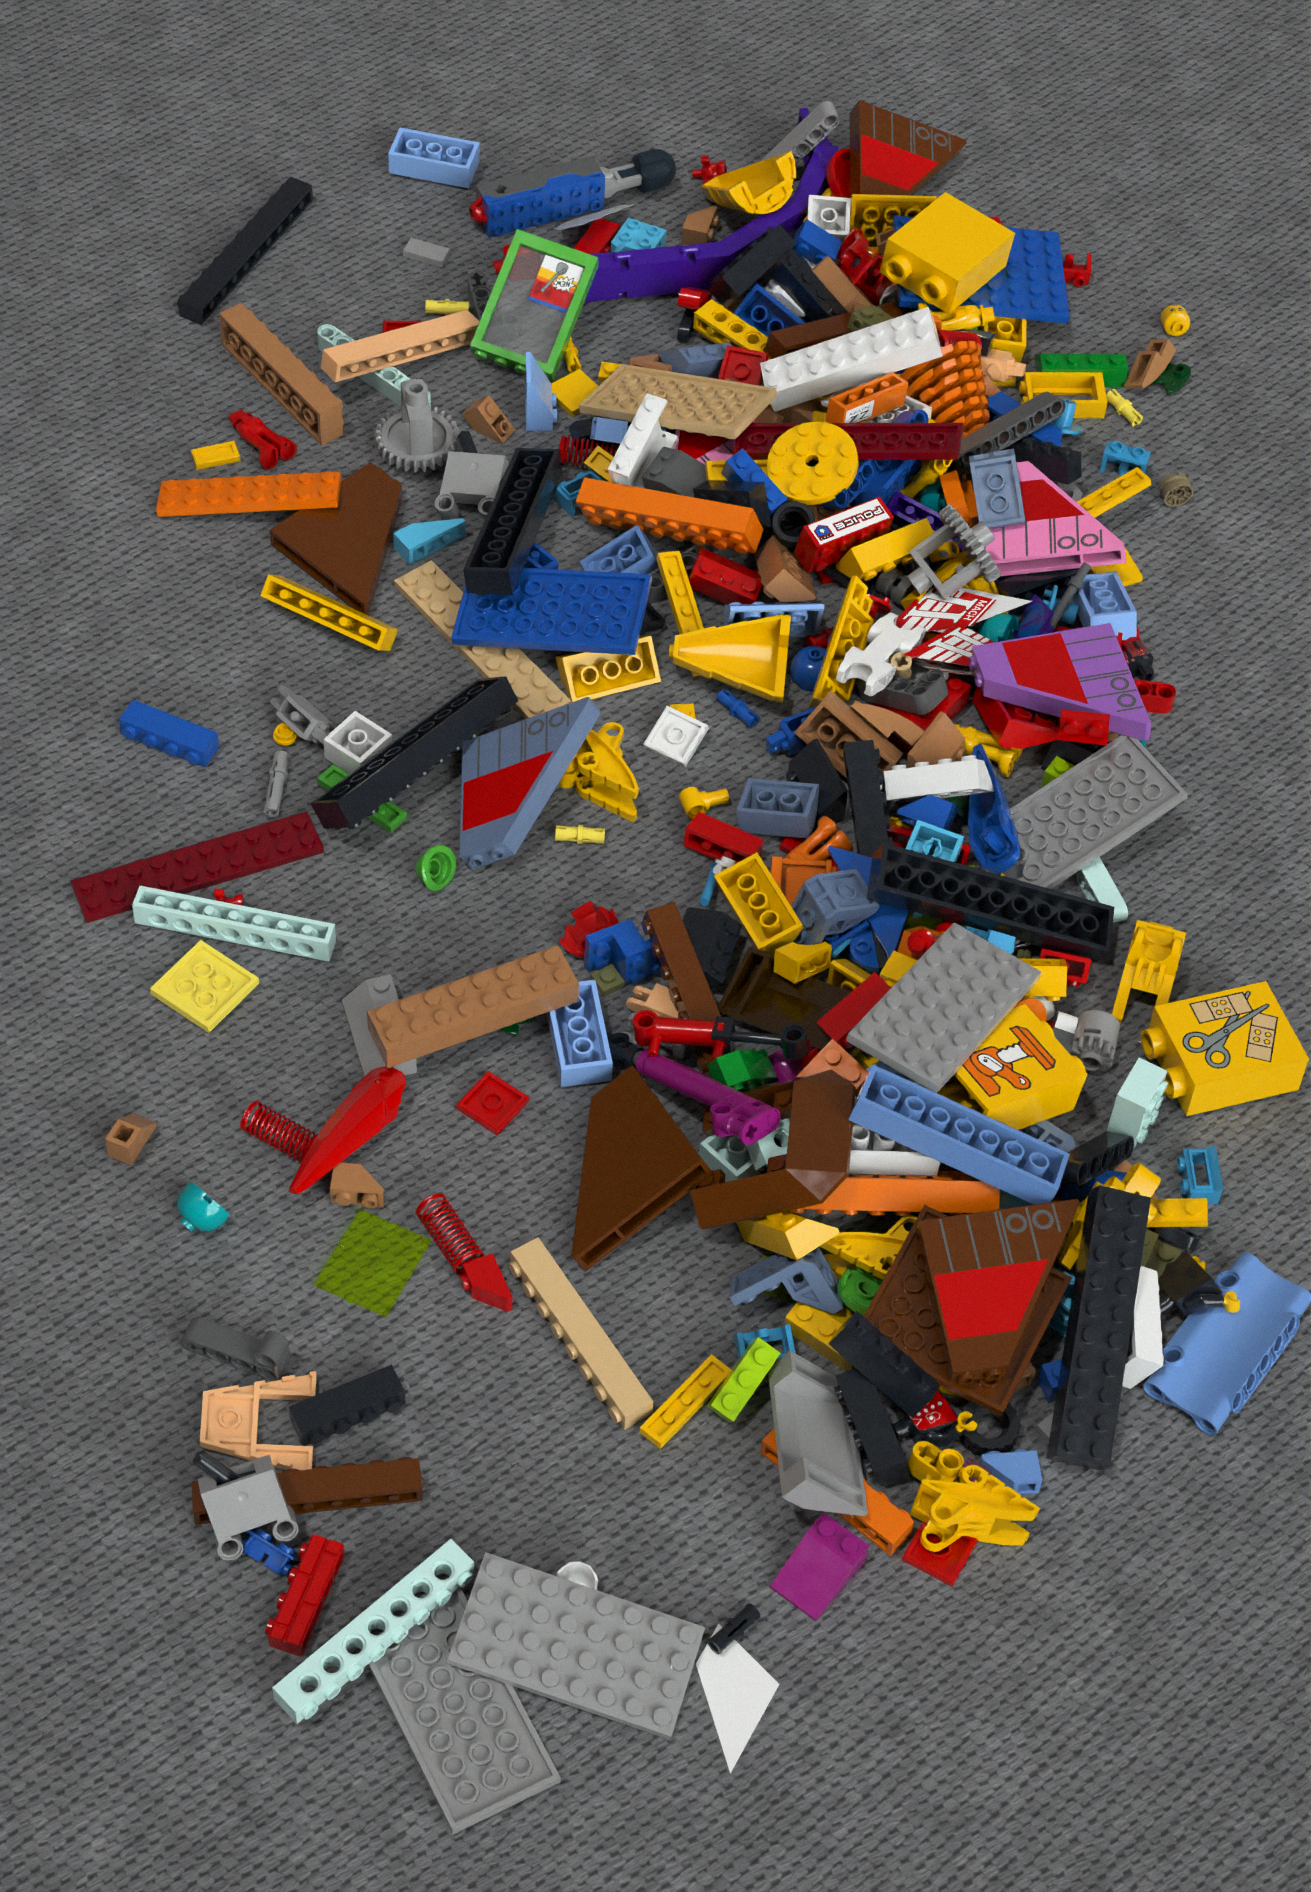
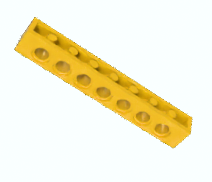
M711 299L694 312L693 328L716 344L730 342L734 347L767 353L764 349L768 337ZM836 392L812 399L811 401L827 413L828 408L821 405V400Z

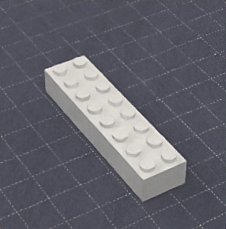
M929 307L762 362L760 365L764 386L776 388L777 397L770 403L773 411L776 412L942 357L943 354L936 324Z

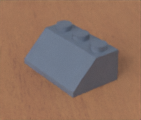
M729 342L660 351L658 355L665 364L672 365V372L718 379L727 345H732Z
M748 778L736 810L739 829L755 834L808 838L812 834L816 823L819 784Z

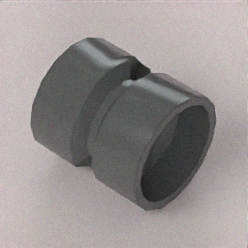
M896 567L887 573L882 572L875 586L877 591L886 597L890 596L891 600L901 607L903 605L900 601L915 588L907 578L908 575H904Z

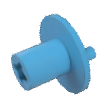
M1061 398L1066 403L1065 411L1060 417L1050 423L1061 429L1062 433L1077 436V434L1083 432V428L1080 425L1072 423L1077 403Z
M1057 585L1053 586L1052 591L1045 589L1043 596L1049 597L1048 601L1043 600V602L1053 612L1060 602V599L1056 598ZM1069 603L1059 621L1073 625L1079 605Z

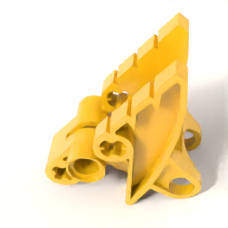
M609 722L603 725L598 732L590 730L559 781L558 786L562 788L576 786V792L580 797L586 800L590 798V802L600 807L604 806L606 810L616 815L619 813V816L634 822L637 818V810L632 799L635 800L638 796L639 787L633 773L622 759L623 754L620 745L624 736V728L618 723ZM615 729L619 731V734L610 736L606 732ZM579 773L585 775V776H582V777H580V778L577 777V775H578ZM588 785H591V788L588 787L586 789H583V786L587 787Z
M1137 920L1112 1015L1120 1024L1131 988L1156 994L1155 1006L1168 1003L1186 932L1152 921L1148 923Z
M1137 1162L1131 1167L1122 1181L1112 1176L1104 1185L1097 1181L1093 1188L1101 1185L1151 1197L1160 1184L1161 1178L1143 1164ZM1088 1196L1079 1203L1072 1222L1073 1225L1067 1235L1058 1263L1067 1270H1070L1078 1259ZM1151 1203L1147 1224L1157 1212V1208Z
M914 1215L903 1216L885 1234L841 1232L820 1247L833 1253L824 1256L838 1279L847 1269L854 1270L857 1267L868 1273L873 1272L872 1275L883 1281L909 1234L903 1225L907 1222L915 1223L917 1217Z
M920 1441L914 1445L907 1468L914 1477L921 1481L910 1515L922 1522L928 1523L920 1537L923 1547L929 1551L938 1552L962 1536L974 1537L978 1541L985 1543L1024 1545L1030 1533L1018 1524L1011 1523V1521H1033L1039 1513L1040 1508L1026 1498H1021L1022 1495L1009 1486H1005L1003 1482L993 1475H988L989 1473L977 1465H969L964 1468L962 1455L954 1449L942 1451L927 1441ZM972 1476H974V1477H976L978 1480H975V1482H972V1481L969 1480V1477L972 1478ZM931 1533L936 1534L940 1537L941 1542L937 1544L931 1543L927 1540L926 1536Z

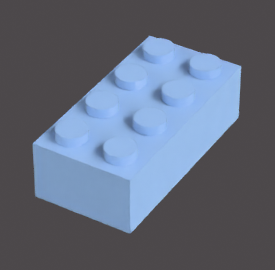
M399 128L388 153L389 173L469 189L480 162V143Z
M1117 571L1086 575L1082 588L1072 598V603L1079 605L1077 614L1083 627L1111 623L1115 635L1118 636V632L1123 633L1122 640L1137 637V611Z
M596 981L579 982L578 1002L546 1013L561 1087L612 1081L613 1062Z

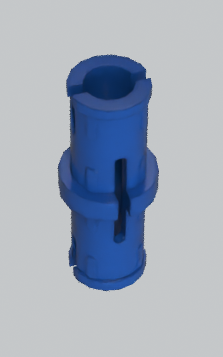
M726 688L718 693L716 700L724 705L733 717L736 716L741 719L749 728H752L753 725L755 726L759 722L760 716L749 709L745 701L736 698Z

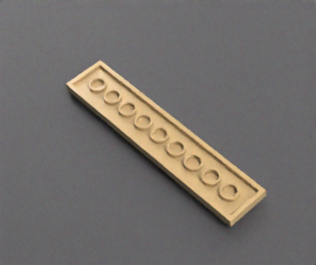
M431 560L395 579L394 586L452 644L451 636L463 592ZM453 645L484 678L507 677L518 699V702L513 707L524 719L571 703V700L519 648Z

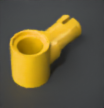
M688 787L682 790L678 796L689 819H693L698 812L705 814L711 806L728 804L729 794L725 788L707 793L706 791L699 792L696 787Z

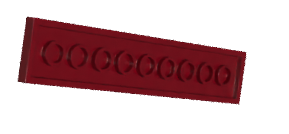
M751 423L735 439L732 454L735 455L741 449H744L753 460H767L775 441L787 430L802 423ZM830 423L840 427L849 434L855 443L859 460H958L963 423Z
M306 811L71 880V886L85 922L89 923L133 910L132 904L139 886L186 894L324 853V847Z

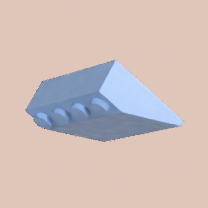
M800 601L798 603L776 602L775 604H765L763 602L741 604L734 602L725 605L723 624L726 626L779 614L791 615L789 638H805L806 635L814 636L818 634L824 612V604L811 603L809 601Z

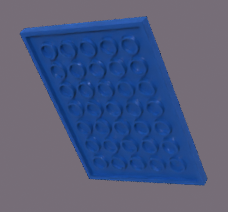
M894 215L892 221L893 234L914 217ZM1006 227L1015 233L1006 267L960 306L976 305L980 309V305H983V308L993 307L994 316L1068 324L1069 309L1059 233ZM897 283L899 307L918 308V303H926L930 310L943 311L935 305L928 304L920 296Z

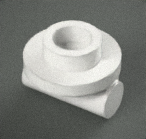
M722 856L721 860L716 859L717 865L714 866L713 873L715 875L734 865L736 861Z

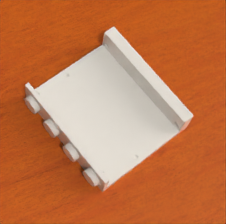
M646 393L608 468L612 483L644 488L641 477L662 447L675 449L679 441L678 436L661 430L659 418L668 402L667 400Z

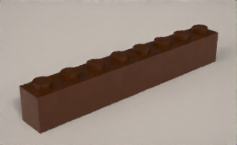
M899 301L876 306L893 318L914 312L911 308L899 307ZM853 312L772 331L769 333L764 350L774 359L854 332L847 327Z
M672 902L647 910L642 920V928L644 933L650 936L652 953L655 958L658 957L661 964V976L664 981L667 980L670 987V999L673 1004H677L679 1009L678 1018L715 1021L716 1016L721 1017L676 903ZM689 1045L691 1050H695L697 1054V1066L700 1073H704V1075L712 1078L707 1065L712 1062L713 1047Z
M402 1457L395 1461L386 1462L373 1460L366 1464L345 1463L337 1467L316 1466L308 1470L288 1469L284 1472L276 1473L287 1505L293 1508L295 1514L423 1501L419 1458ZM192 1481V1504L195 1525L211 1523L200 1494L198 1481Z

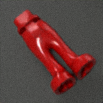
M243 410L234 412L229 416V421L232 422V427L246 442L259 450V463L265 470L274 468L278 463L279 457L287 461L295 456L297 451L296 443L287 437L273 432L259 417L252 416L249 412L245 413Z

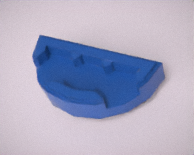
M868 928L854 936L851 940L850 957L855 965L858 964L860 967L865 968L867 972L879 973L872 930Z

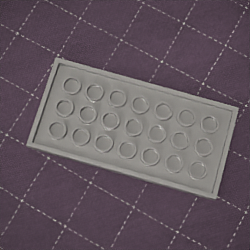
M1121 735L1010 809L1013 823L1018 833L1020 856L1011 868L1002 873L1009 878L1052 889L1188 798L1187 793L1137 738Z
M953 923L848 1033L846 1041L937 1093L1040 979L1042 972L960 925Z
M485 1552L447 1663L645 1732L671 1739L705 1627Z
M461 1587L452 1593L451 1598L443 1606L438 1605L430 1611L429 1617L422 1624H415L410 1628L402 1641L391 1644L378 1661H371L368 1664L453 1835L561 1782V1777L513 1686L447 1663L468 1603ZM426 1593V1594L421 1595V1596H419V1597H417V1598H424V1597H426L428 1594ZM397 1610L393 1612V1615L397 1617H401L406 1614V1612L402 1610ZM374 1629L370 1633L373 1635H380L384 1631L381 1629Z

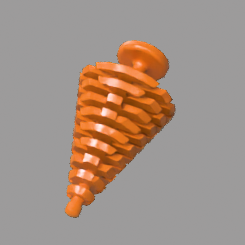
M932 315L936 329L941 330L942 322L939 316ZM975 341L957 342L954 346L950 344L941 347L942 357L909 367L900 376L908 382L906 396L932 407V420H935L937 423H963L962 438L990 422V414L987 410L988 399L985 396L986 386L984 385L983 371L981 372V369H983L980 357L981 350L979 344H975Z

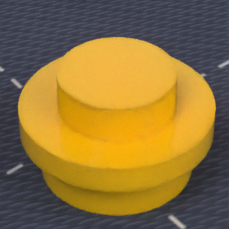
M281 723L275 728L273 739L277 744L287 746L296 741L297 734L287 724Z

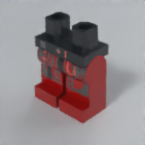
M1137 627V637L1122 640L1121 650L1133 679L1139 676L1141 680L1152 681L1154 676L1152 667L1154 657L1142 643Z

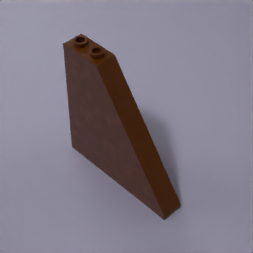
M370 462L341 481L338 508L298 510L270 529L271 546L346 605L369 615L402 503V485L398 480L387 475L382 468H378Z
M633 1065L591 1097L571 1254L585 1271L589 1270L713 1173Z

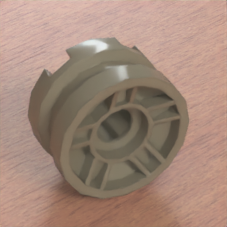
M1178 472V475L1171 473L1165 476L1158 485V490L1164 503L1170 507L1183 505L1193 496L1194 491L1187 475Z

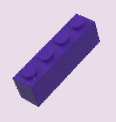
M896 491L887 505V508L894 516L892 523L902 528L925 518L929 521L934 533L944 526V521H941L938 512ZM954 536V537H952L950 540H948L947 542H949V541H955V542H956L959 538H958L957 536ZM959 543V552H963L961 551V549L964 547V545L962 543Z

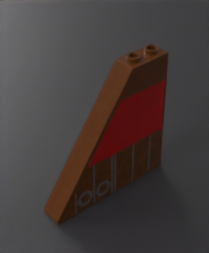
M859 100L849 113L850 198L852 194L913 196L959 154L967 144V140Z
M1078 1199L918 1221L916 1237L950 1383L958 1382L960 1385H966L978 1379L994 1381L1005 1375L1079 1206Z

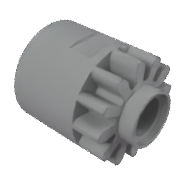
M1089 1010L1081 1013L1078 1016V1024L1070 1055L1077 1056L1082 1061L1085 1070L1095 1072L1099 1069L1105 1071L1106 1066L1112 1067L1120 1031L1119 1021L1113 1015L1104 1011Z

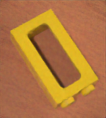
M1025 372L1024 380L1020 381L1019 393L1023 394L1021 404L1031 400L1034 395H1039L1043 392H1050L1053 395H1089L1092 397V400H1072L1077 403L1074 418L1105 417L1107 397L1102 373Z

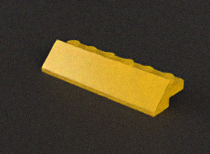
M857 576L851 577L845 590L808 709L816 707L830 691L843 702L849 701L856 678H851L845 683H841L836 680L837 672L845 658V654L853 646L863 651L865 650L867 636L874 622L869 616L873 600L867 595L868 587Z

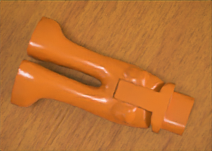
M823 816L817 822L818 827L815 832L787 854L784 859L825 861L830 856L828 853L829 846L850 852L853 851V846L842 830L838 831L835 822L827 816ZM832 837L814 854H809L810 851H812L818 844H820L827 838Z

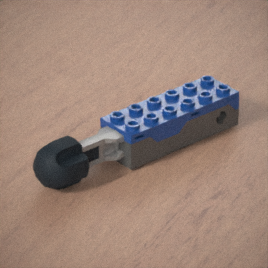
M652 149L635 154L632 157L631 164L612 169L599 167L593 156L478 184L476 185V201L470 204L469 213L471 219L480 224L487 237L491 238L514 232L517 229L522 230L604 209V199L623 189L637 186L642 193L663 188L670 185L677 169L674 158L662 149Z

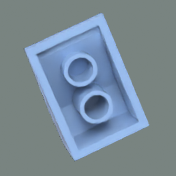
M526 352V431H553V422H557V409H553V407H556V393H552V384L531 352Z

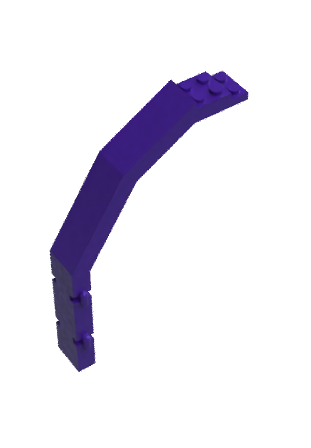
M808 108L799 109L797 125L810 114ZM827 135L802 159L806 170L794 196L789 198L778 210L761 215L719 242L590 254L598 257L599 267L585 302L680 293L682 287L709 290L714 285L711 281L770 226L774 229L780 224L791 238L794 239L797 230L808 215L809 195L822 196L825 190L830 188L826 176V166L828 160L838 151L839 146H833L832 142L828 140Z

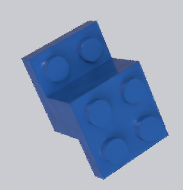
M631 919L585 936L584 966L588 972L600 970L609 964H613L624 979L625 986L631 983L637 984L644 978L652 975H661V964L658 957L655 958L652 953L651 939L644 941Z

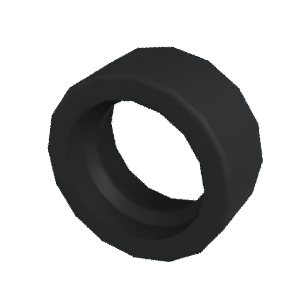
M797 501L780 505L772 518L775 538L782 545L790 548L796 547L799 536L790 537L782 532L780 522L784 515L790 512H797L806 518L807 525L815 522L812 510L806 504Z

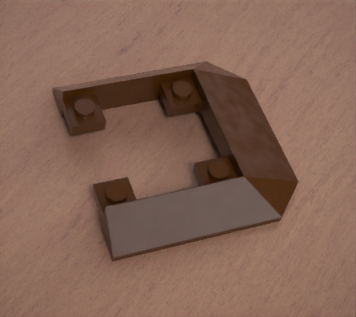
M830 1069L740 1091L777 1108L780 1112V1120L790 1118L787 1154L768 1158L767 1173L725 1182L726 1174L721 1169L712 1171L713 1173L699 1183L696 1189L690 1190L700 1228L704 1230L822 1204L849 1176L853 1122L848 1119L855 1105L856 1087ZM701 1103L700 1105L705 1109L702 1131L707 1137L713 1136L715 1134L712 1127L711 1107Z

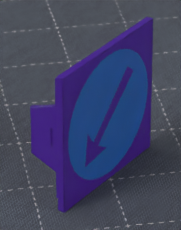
M1036 594L1031 599L1033 602L1028 604L1019 619L1018 631L1014 630L1013 636L1016 639L1048 634L1054 630L1049 624L1054 612Z

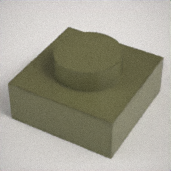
M613 964L590 974V980L596 981L597 989L603 997L625 987L624 979Z

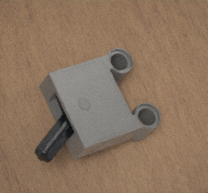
M461 431L458 435V440L463 452L449 451L440 495L435 500V507L443 520L457 519L460 514L456 503L476 504L485 521L487 512L492 505L509 463L505 455L479 454L470 432Z
M205 1450L198 1451L195 1454L193 1464L208 1474V1476L199 1478L198 1484L201 1497L215 1532L214 1537L220 1558L227 1561L237 1559L243 1552L240 1533L271 1523L273 1535L279 1541H290L297 1535L298 1524L295 1512L291 1506L287 1505L270 1454L231 1468L225 1466Z

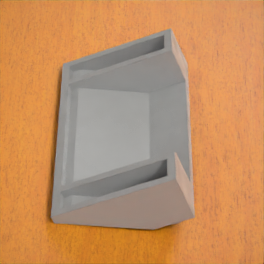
M789 1351L776 1361L768 1371L782 1498L803 1509L865 1516L868 1514L860 1451H858L852 1436L857 1434L854 1425L849 1427L843 1414V1411L847 1410L845 1402L839 1403L833 1388L838 1386L836 1377L794 1352Z

